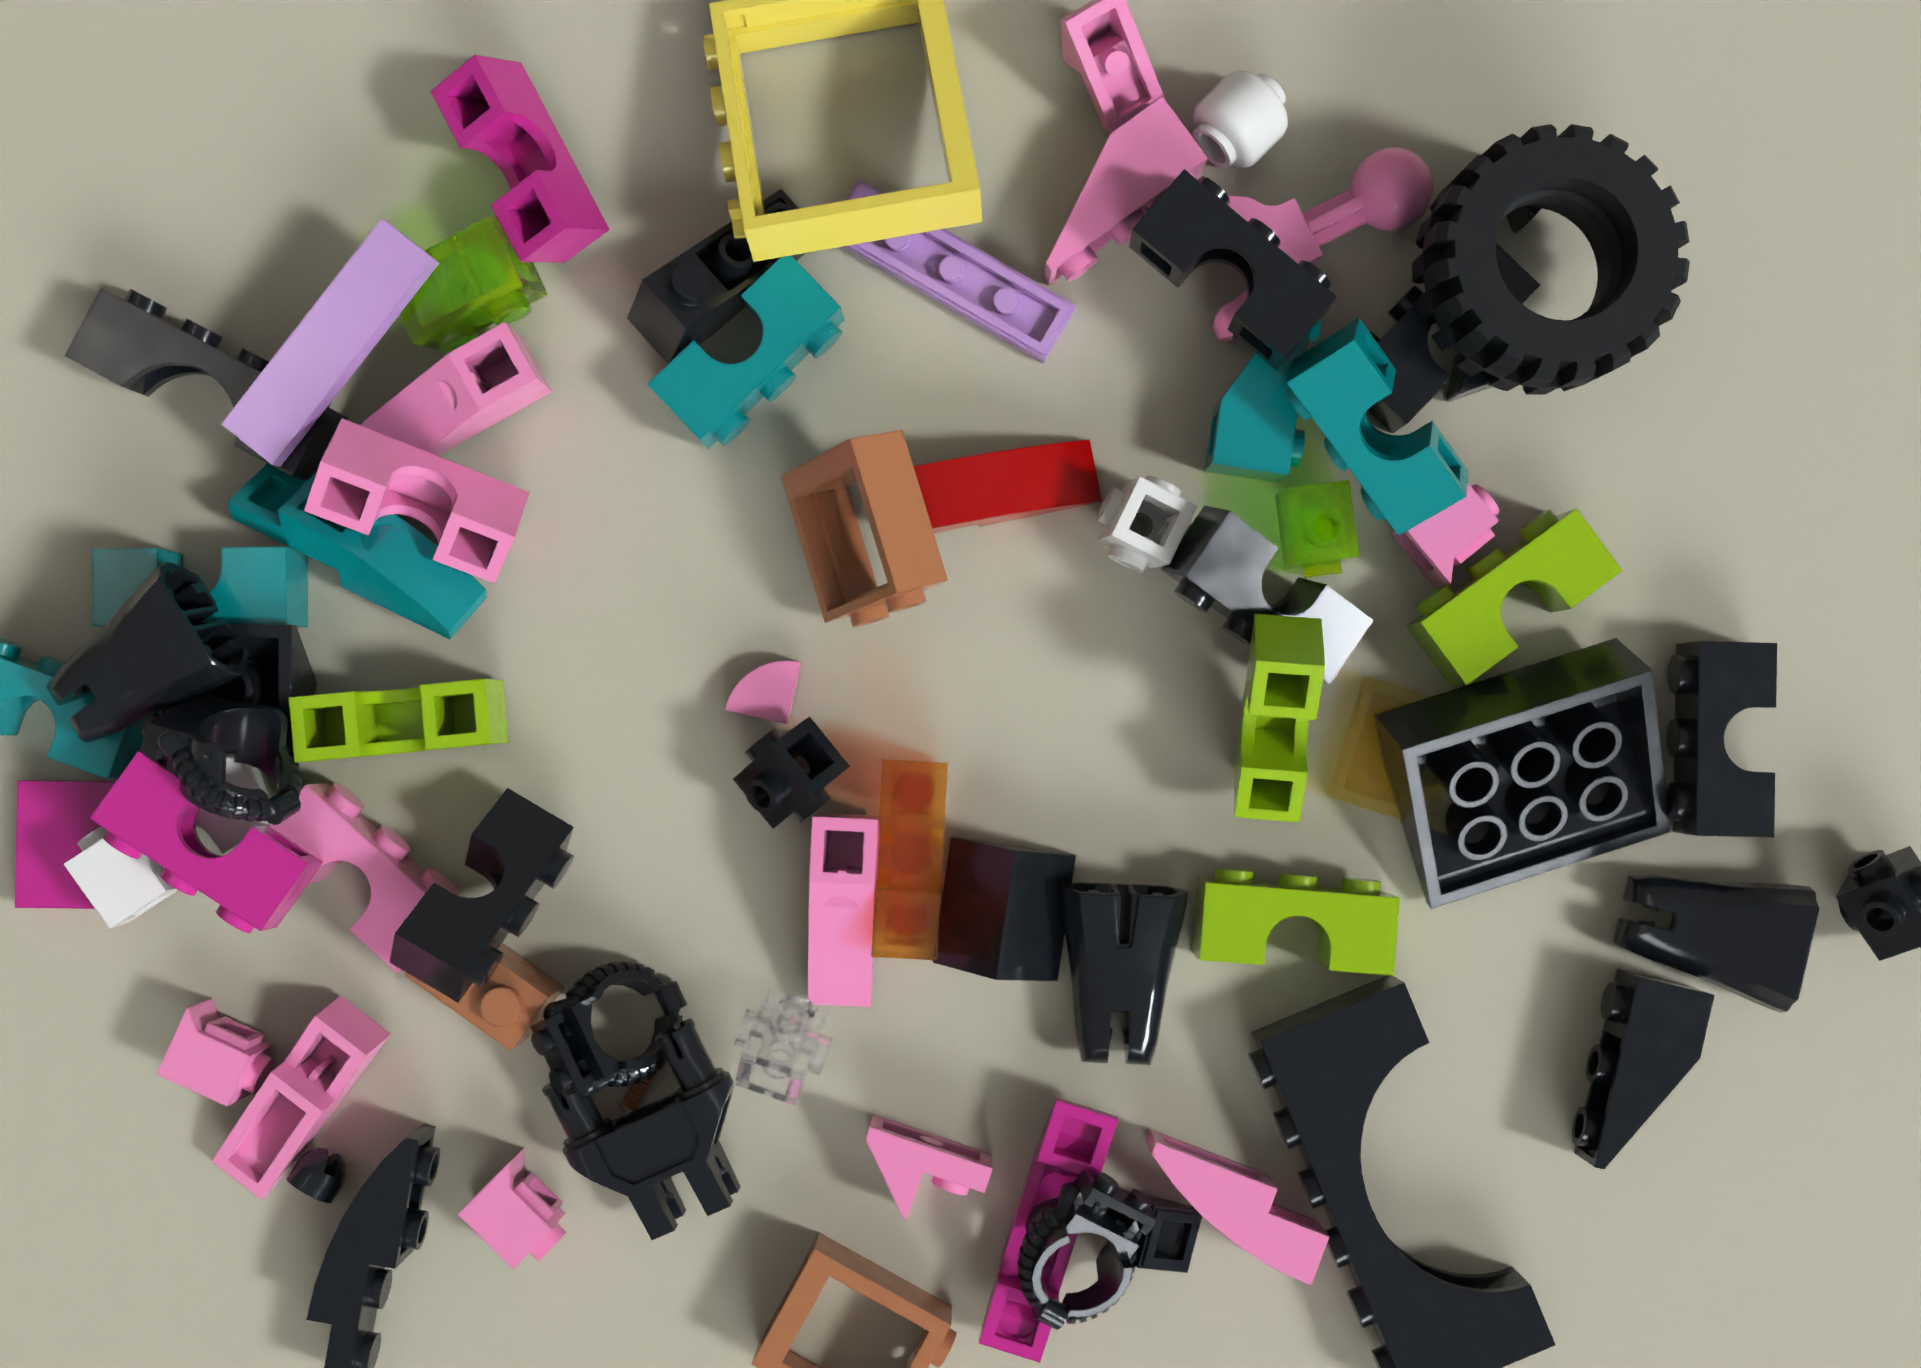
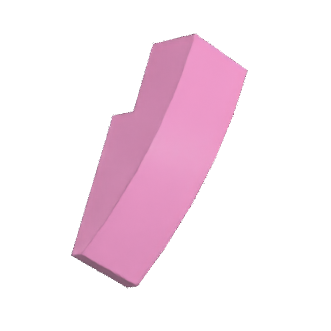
M339 996L314 1016L286 1060L270 1072L212 1159V1162L258 1198L264 1199L334 1113L391 1033L343 996Z
M1149 1129L1145 1141L1152 1156L1176 1189L1204 1219L1234 1244L1270 1267L1308 1285H1312L1329 1240V1235L1318 1220L1274 1204L1273 1201L1278 1188L1267 1173Z

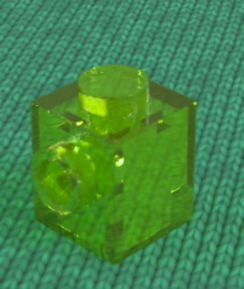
M1349 480L1285 488L1275 495L1285 570L1303 568L1304 579L1342 574L1341 563L1360 557Z

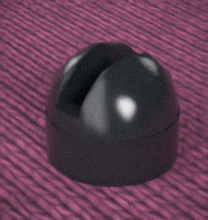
M316 1148L306 1152L296 1162L286 1180L306 1195L331 1204L343 1186L346 1176L345 1163L339 1154L334 1153L329 1157L328 1149Z

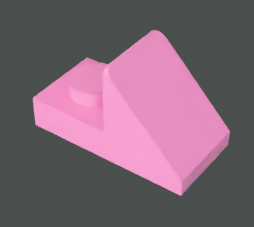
M1092 0L1061 19L1062 58L1065 64L1081 74L1104 130L1112 133L1160 97H1164L1126 0Z
M872 1114L865 1140L904 1220L908 1218L922 1173L932 1175V1183L935 1186L954 1194L968 1195L969 1189L985 1193L993 1170L992 1154Z

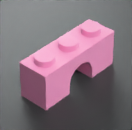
M341 418L320 461L304 511L368 536L374 522L382 516L399 514L412 517L428 526L436 536L437 549L432 560L495 584L515 538L530 492Z
M328 783L305 785L299 796L301 802L299 812L278 825L270 824L269 826L323 861V864L308 884L323 881L341 861L354 864L363 871L370 884V902L364 914L349 930L396 973L403 971L390 963L395 932L433 883L438 884L455 895L458 894L456 887L436 870L429 868L425 872L407 856L411 851L408 843L386 826L382 825L379 829L376 828L360 813L364 808L363 803L346 787L338 783H333L332 786Z

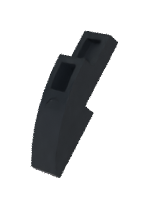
M423 1124L408 1135L382 1160L358 1191L342 1217L327 1248L314 1285L306 1319L332 1324L324 1368H374L381 1345V1334L373 1332L377 1309H382L385 1306L392 1284V1270L385 1269V1267L395 1269L413 1250H419L427 1232L429 1212L421 1210L425 1186L430 1187L434 1182L440 1161V1148L432 1146L436 1126Z

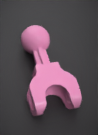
M1388 147L1371 153L1359 164L1352 177L1349 190L1303 213L1295 198L1279 205L1271 206L1263 205L1252 198L1229 195L1230 203L1228 206L1247 222L1251 218H1255L1266 224L1278 236L1281 242L1278 247L1295 262L1299 263L1301 260H1305L1317 266L1323 256L1320 246L1364 224L1383 231L1401 230L1414 224L1428 209L1432 200L1434 185L1431 171L1419 155L1405 148ZM1247 289L1233 301L1222 306L1216 314L1212 329L1219 342L1231 343L1238 340L1227 329L1234 314L1247 300Z

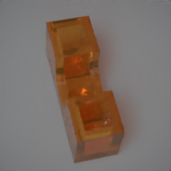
M882 759L879 807V860L874 896L871 957L937 960L948 761Z

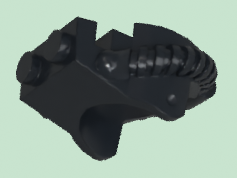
M202 694L190 701L187 699L181 701L175 709L161 716L158 714L153 715L144 724L142 729L144 739L140 751L154 762L161 759L164 752L168 757L166 769L178 775L180 780L179 788L183 796L195 806L209 813L235 820L244 819L246 822H253L255 819L257 822L267 821L273 825H278L299 812L301 808L299 796L302 789V774L299 763H294L293 751L286 744L287 718L280 709L268 705L241 704L229 699ZM235 751L234 762L251 765L271 776L277 784V794L269 798L262 789H247L226 782L225 752Z
M611 962L586 972L568 990L565 995L566 999L549 1003L543 1011L544 1019L530 1026L533 1032L531 1035L533 1047L540 1055L545 1057L551 1070L549 1072V1079L553 1088L557 1092L562 1093L563 1097L579 1092L585 1096H592L606 1085L609 1087L631 1086L645 1081L646 1078H651L657 1073V1070H661L667 1064V1059L660 1045H657L655 1037L675 1024L678 1029L680 1028L683 1016L679 1015L682 1007L687 1005V1002L677 981L666 983L664 982V976L660 973L655 974L654 969L650 967L645 968L643 964ZM610 985L626 986L636 990L642 996L654 992L664 1013L663 1016L655 1019L654 1034L646 1051L632 1060L618 1061L604 1052L594 1039L591 1027L592 1003L599 1001L605 989Z
M1085 1170L1073 1182L1063 1184L1057 1198L1042 1202L1032 1210L1026 1221V1234L1022 1240L1023 1245L1020 1246L1017 1270L1019 1271L1018 1281L1021 1285V1291L1032 1307L1033 1319L1058 1330L1065 1322L1067 1324H1075L1076 1320L1083 1323L1086 1322L1088 1317L1095 1319L1098 1317V1313L1102 1312L1104 1314L1109 1310L1110 1306H1114L1119 1301L1118 1299L1124 1295L1132 1280V1273H1134L1136 1267L1137 1249L1140 1246L1139 1241L1143 1233L1149 1234L1157 1221L1150 1207L1152 1202L1144 1193L1137 1189H1132L1128 1192L1120 1188L1118 1183L1106 1173L1099 1172L1098 1175H1095ZM1093 1233L1104 1236L1108 1241L1096 1259L1098 1281L1082 1291L1066 1293L1062 1303L1049 1297L1045 1283L1041 1278L1042 1268L1047 1259L1058 1248L1070 1243L1068 1234Z

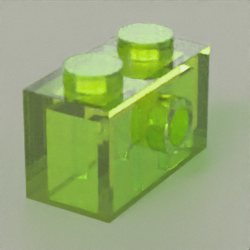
M490 215L424 250L436 259L439 265L403 309L400 316L413 344L441 350L442 353H450L476 338V332L493 323H496V325L503 322L510 324L524 318L532 311L530 304L547 296L548 293L534 262H520L498 218Z

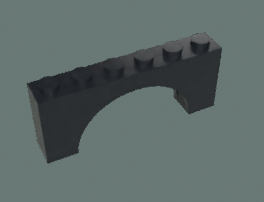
M1387 975L1252 1031L1251 1034L1258 1050L1248 1053L1249 1059L1262 1088L1265 1090L1273 1086L1283 1109L1274 1112L1273 1116L1287 1148L1291 1149L1298 1146L1307 1168L1297 1173L1304 1192L1313 1209L1323 1205L1332 1228L1325 1230L1329 1235L1327 1242L1329 1252L1338 1269L1346 1265L1350 1269L1357 1286L1347 1291L1351 1305L1362 1328L1373 1325L1381 1347L1371 1350L1377 1367L1502 1368L1555 1346L1556 1344L1531 1285L1513 1267L1484 1274H1462L1441 1270L1425 1264L1406 1253L1387 1237L1372 1210L1365 1189L1361 1165V1140L1369 1106L1380 1084L1389 1072L1410 1053L1430 1043L1405 982L1394 976Z

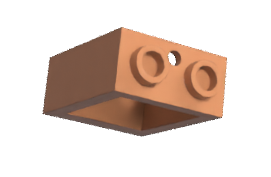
M903 430L850 438L781 476L825 623L850 617L854 628L890 617L889 613L905 610L927 602L924 590L948 581ZM856 482L887 579V583L878 587L847 488Z
M819 1232L762 1335L752 1361V1365L757 1368H821L789 1349L829 1276L924 1328L903 1368H928L930 1363L939 1368L943 1364L957 1334L956 1331L950 1329L952 1306Z

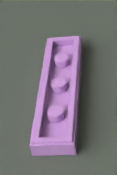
M858 179L846 200L884 193ZM946 229L843 246L1043 364L1076 309L1075 304Z
M381 218L221 425L271 465L281 467L439 265V262L392 224Z

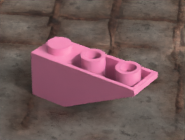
M1163 96L1110 133L1046 262L1043 279L1048 285L1061 276H1064L1068 282H1071L1084 274L1098 261L1099 258L1095 252L1111 240L1115 239L1119 245L1128 242L1131 239L1132 229L1184 169L1196 179L1201 176L1208 157Z
M503 322L446 354L359 425L440 456L552 393L553 390L523 337L506 322Z
M817 813L812 816L808 914V1004L872 1006L881 816Z

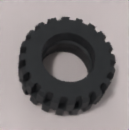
M1552 124L1531 127L1522 137L1510 134L1493 143L1482 155L1478 154L1440 192L1429 207L1432 214L1421 224L1415 242L1423 251L1412 262V282L1416 284L1424 283L1426 292L1416 300L1421 319L1434 316L1440 328L1439 331L1431 336L1442 352L1452 345L1462 355L1456 366L1472 377L1483 370L1491 374L1488 380L1489 386L1509 391L1521 385L1526 395H1545L1557 388L1567 391L1585 385L1629 363L1631 357L1647 350L1660 337L1658 326L1672 320L1681 300L1679 295L1671 291L1686 283L1688 279L1690 262L1687 258H1678V249L1690 242L1687 223L1685 221L1675 223L1671 209L1680 202L1672 186L1670 185L1661 190L1652 178V175L1659 168L1645 154L1637 161L1626 155L1625 151L1629 146L1628 142L1612 134H1609L1601 142L1592 140L1594 131L1591 127L1571 124L1558 136L1557 130ZM1524 207H1538L1553 211L1574 223L1587 238L1595 255L1598 279L1592 304L1580 317L1573 320H1556L1539 315L1521 304L1505 285L1497 265L1496 238L1501 221L1513 210Z

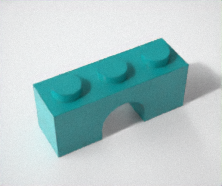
M792 256L781 257L741 295L747 309L758 319L763 328L760 346L750 358L735 364L721 363L711 358L693 340L647 384L708 449L717 441L724 446L735 439L750 422V418L746 415L748 411L763 397L769 402L779 397L796 378L792 370L809 354L814 358L823 355L835 344L842 334V331L838 328L844 321L841 307Z
M1357 318L1293 360L1287 379L1288 387L1286 391L1293 408L1300 417L1306 421L1312 418L1326 436L1324 438V445L1334 464L1342 471L1350 469L1362 486L1360 489L1362 499L1370 513L1379 521L1386 518L1399 536L1465 498L1467 495L1468 470L1433 420L1406 435H1389L1379 431L1370 423L1366 411L1372 405L1392 393L1396 368L1361 319Z
M222 547L221 575L216 586L210 591V594L216 601L218 611L202 622L226 620L227 623L296 625L297 628L308 627V556L289 547ZM159 548L92 549V626L104 627L137 588L163 563L170 562L183 567V554Z
M0 638V736L18 735L27 710L40 700L50 709L55 721V735L47 758L107 779L119 778L136 753L141 750L144 739L142 734L144 724L153 715H157L159 711L112 735L86 743L78 737L69 720L81 709L96 700L93 693L90 692L70 703L57 705L47 690L46 685L66 661L50 656H42L40 663L19 656L22 650L21 645Z

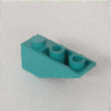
M1322 319L1277 371L1256 353L1252 355L1213 409L1204 472L1280 482L1289 475L1290 467H1299L1304 450L1305 431L1296 429L1298 413L1293 408L1287 395V379L1293 360L1307 351L1308 342H1317Z

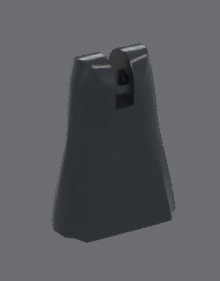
M170 562L160 565L137 588L109 622L76 651L47 683L46 688L57 705L70 703L90 692L95 696V701L81 709L69 720V723L82 741L90 743L112 735L162 709L216 688L243 674L247 668L249 652L233 627L226 620L197 625L218 611L216 601L197 574L181 565Z
M1629 875L1627 877L1623 894L1624 900L1642 904L1643 907L1658 912V909L1672 911L1673 914L1669 929L1655 926L1653 921L1639 920L1637 922L1618 918L1613 938L1615 944L1649 960L1703 979L1749 1001L1780 1013L1789 1011L1791 1006L1799 999L1819 912L1816 893L1812 888L1801 885L1721 882L1659 875Z
M1090 882L1063 884L1059 888L1070 964L1075 1029L1081 1061L1093 1063L1108 1062L1109 1044L1113 1028H1110L1111 1012L1126 1013L1125 1028H1122L1125 1063L1151 1065L1158 1042L1168 980L1189 893L1182 889L1160 885Z

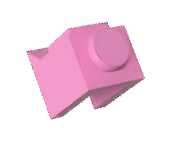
M1467 482V495L1465 498L1398 536L1395 531L1391 535L1435 588L1451 584L1453 566L1464 562L1495 536L1490 528L1499 522L1496 517L1499 514V508L1486 490L1477 484L1470 486Z
M211 998L186 1008L156 1075L220 1104L229 1106L251 1093L256 1094L274 1067L275 1059L269 1057L273 1045L263 1041L264 1033L226 1016L220 1018Z
M524 1148L458 1214L512 1269L529 1253L539 1261L566 1233L558 1224L565 1215L559 1208L563 1201L532 1171L528 1176L525 1174Z

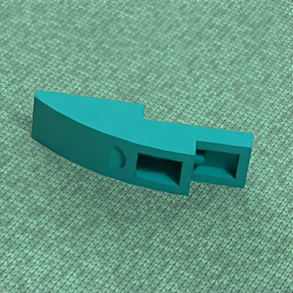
M267 463L227 501L233 520L338 570L342 588L449 640L487 598L486 589L471 574L432 560L437 544L396 514L378 518L374 522L368 536L305 512L304 509L317 471L308 480H301Z

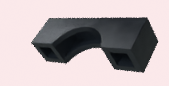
M103 288L100 289L65 357L122 387L149 397L158 388L176 378L187 375H208L217 380L224 388L234 408L269 363V361L242 348L237 359L217 349L223 337L187 318L181 329L162 320L167 308L132 289L129 290L125 300ZM328 406L282 466L274 467L295 478L308 480L318 470L320 461L341 418L346 420L349 418ZM236 437V447L270 464Z

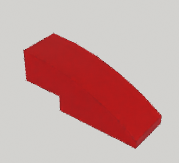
M1090 439L1022 447L913 466L933 533L973 525L981 527L1102 502Z

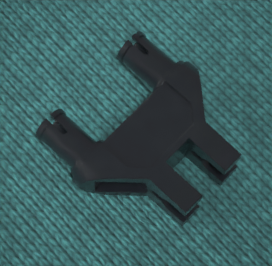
M693 1019L681 1021L679 1029L675 1024L655 1037L657 1045H660L680 1085V1088L675 1093L611 1121L608 1117L602 1118L592 1096H585L579 1092L563 1097L562 1093L557 1092L553 1088L551 1082L542 1088L544 1096H547L568 1137L563 1142L565 1147L562 1151L569 1165L589 1180L628 1196L651 1240L675 1231L678 1226L675 1219L682 1217L686 1212V1208L672 1181V1176L684 1172L707 1216L730 1207L733 1202L730 1195L737 1193L741 1187L719 1141L730 1105L734 1081L728 1071H724L720 1067H714L695 1029Z

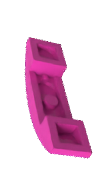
M1058 1097L1055 1098L1011 1223L979 1335V1344L1039 1363L1041 1362L1051 1327L1032 1318V1307L1023 1295L1018 1281V1255L1020 1246L1023 1245L1022 1240L1026 1234V1221L1029 1214L1038 1204L1057 1198L1063 1184L1073 1182L1085 1170L1095 1175L1102 1172L1118 1123V1116ZM1068 1234L1070 1243L1058 1248L1047 1259L1042 1268L1041 1278L1045 1283L1047 1294L1059 1301V1291L1078 1234Z

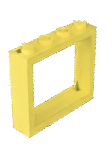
M724 0L709 3L713 34L703 35L704 40L702 41L709 71L719 70L721 85L710 87L711 100L717 126L728 125L730 141L719 143V152L726 182L736 181L739 196L737 199L727 200L728 210L732 220L734 238L747 239L753 262L983 222L980 185L944 0ZM919 23L949 182L765 214L740 54Z

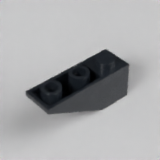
M782 189L763 200L765 214L799 209ZM731 221L642 279L627 319L669 364L693 340L698 345L701 344L746 307L741 295L780 258L753 262L747 239L734 238ZM805 253L792 255V257L797 261Z
M1617 969L1614 982L1608 983L1601 999L1600 1012L1605 1022L1600 1044L1592 1047L1587 1059L1586 1077L1590 1082L1586 1104L1585 1107H1580L1577 1110L1572 1124V1141L1576 1145L1574 1151L1576 1155L1595 1168L1605 1169L1700 1059L1715 995L1688 985Z

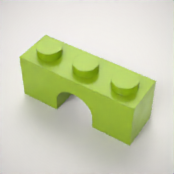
M1577 508L1556 516L1551 509L1542 512L1517 531L1523 540L1505 554L1497 546L1470 564L1466 569L1472 578L1454 591L1448 585L1441 586L1416 604L1415 607L1421 615L1407 624L1406 627L1450 686L1468 685L1518 648L1516 642L1505 629L1501 617L1503 600L1509 590L1515 585H1522L1535 591L1552 613L1572 609L1623 571Z
M1254 614L1234 763V817L1300 823L1308 775L1309 720H1317L1325 672L1322 619Z
M475 679L419 685L420 687L406 689L350 691L289 697L294 763L509 743L503 680Z
M1220 867L1215 868L1214 879L1198 877L1192 953L1199 960L1264 965L1266 942L1273 927L1288 917L1304 916L1313 922L1318 932L1317 963L1329 971L1394 976L1400 898L1386 892H1381V881L1362 878H1342V889L1317 887V876L1279 873L1278 884L1253 882L1254 871Z

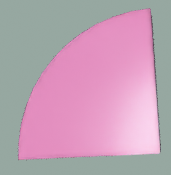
M775 661L752 670L733 689L727 701L725 711L789 724L802 662Z

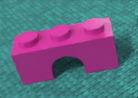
M474 55L430 91L459 147L477 150L485 154L504 174L510 190L491 204V207L520 262L565 263L610 230L521 62Z
M138 751L90 817L91 820L108 830L103 839L110 846L129 857L139 859L144 854L164 867L159 876L177 890L190 896H195L200 891L220 904L215 912L231 926L246 933H251L254 927L259 931L277 928L323 864V861L270 826H252L238 846L224 856L211 852L203 845L197 833L196 822L201 808L195 806L183 796L179 788L180 780L178 775L166 769L168 758L162 755L161 759L154 762L144 753Z

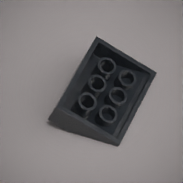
M1617 638L1375 714L1385 772L1426 903L1431 909L1670 832L1653 670Z

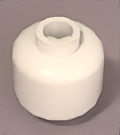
M1234 71L1225 76L1197 104L1193 114L1195 129L1192 136L1208 157V160L1217 167L1224 169L1230 166L1245 169L1254 165L1283 137L1287 129L1288 117L1283 105L1286 101L1284 91L1273 78L1265 74L1256 76L1251 72Z

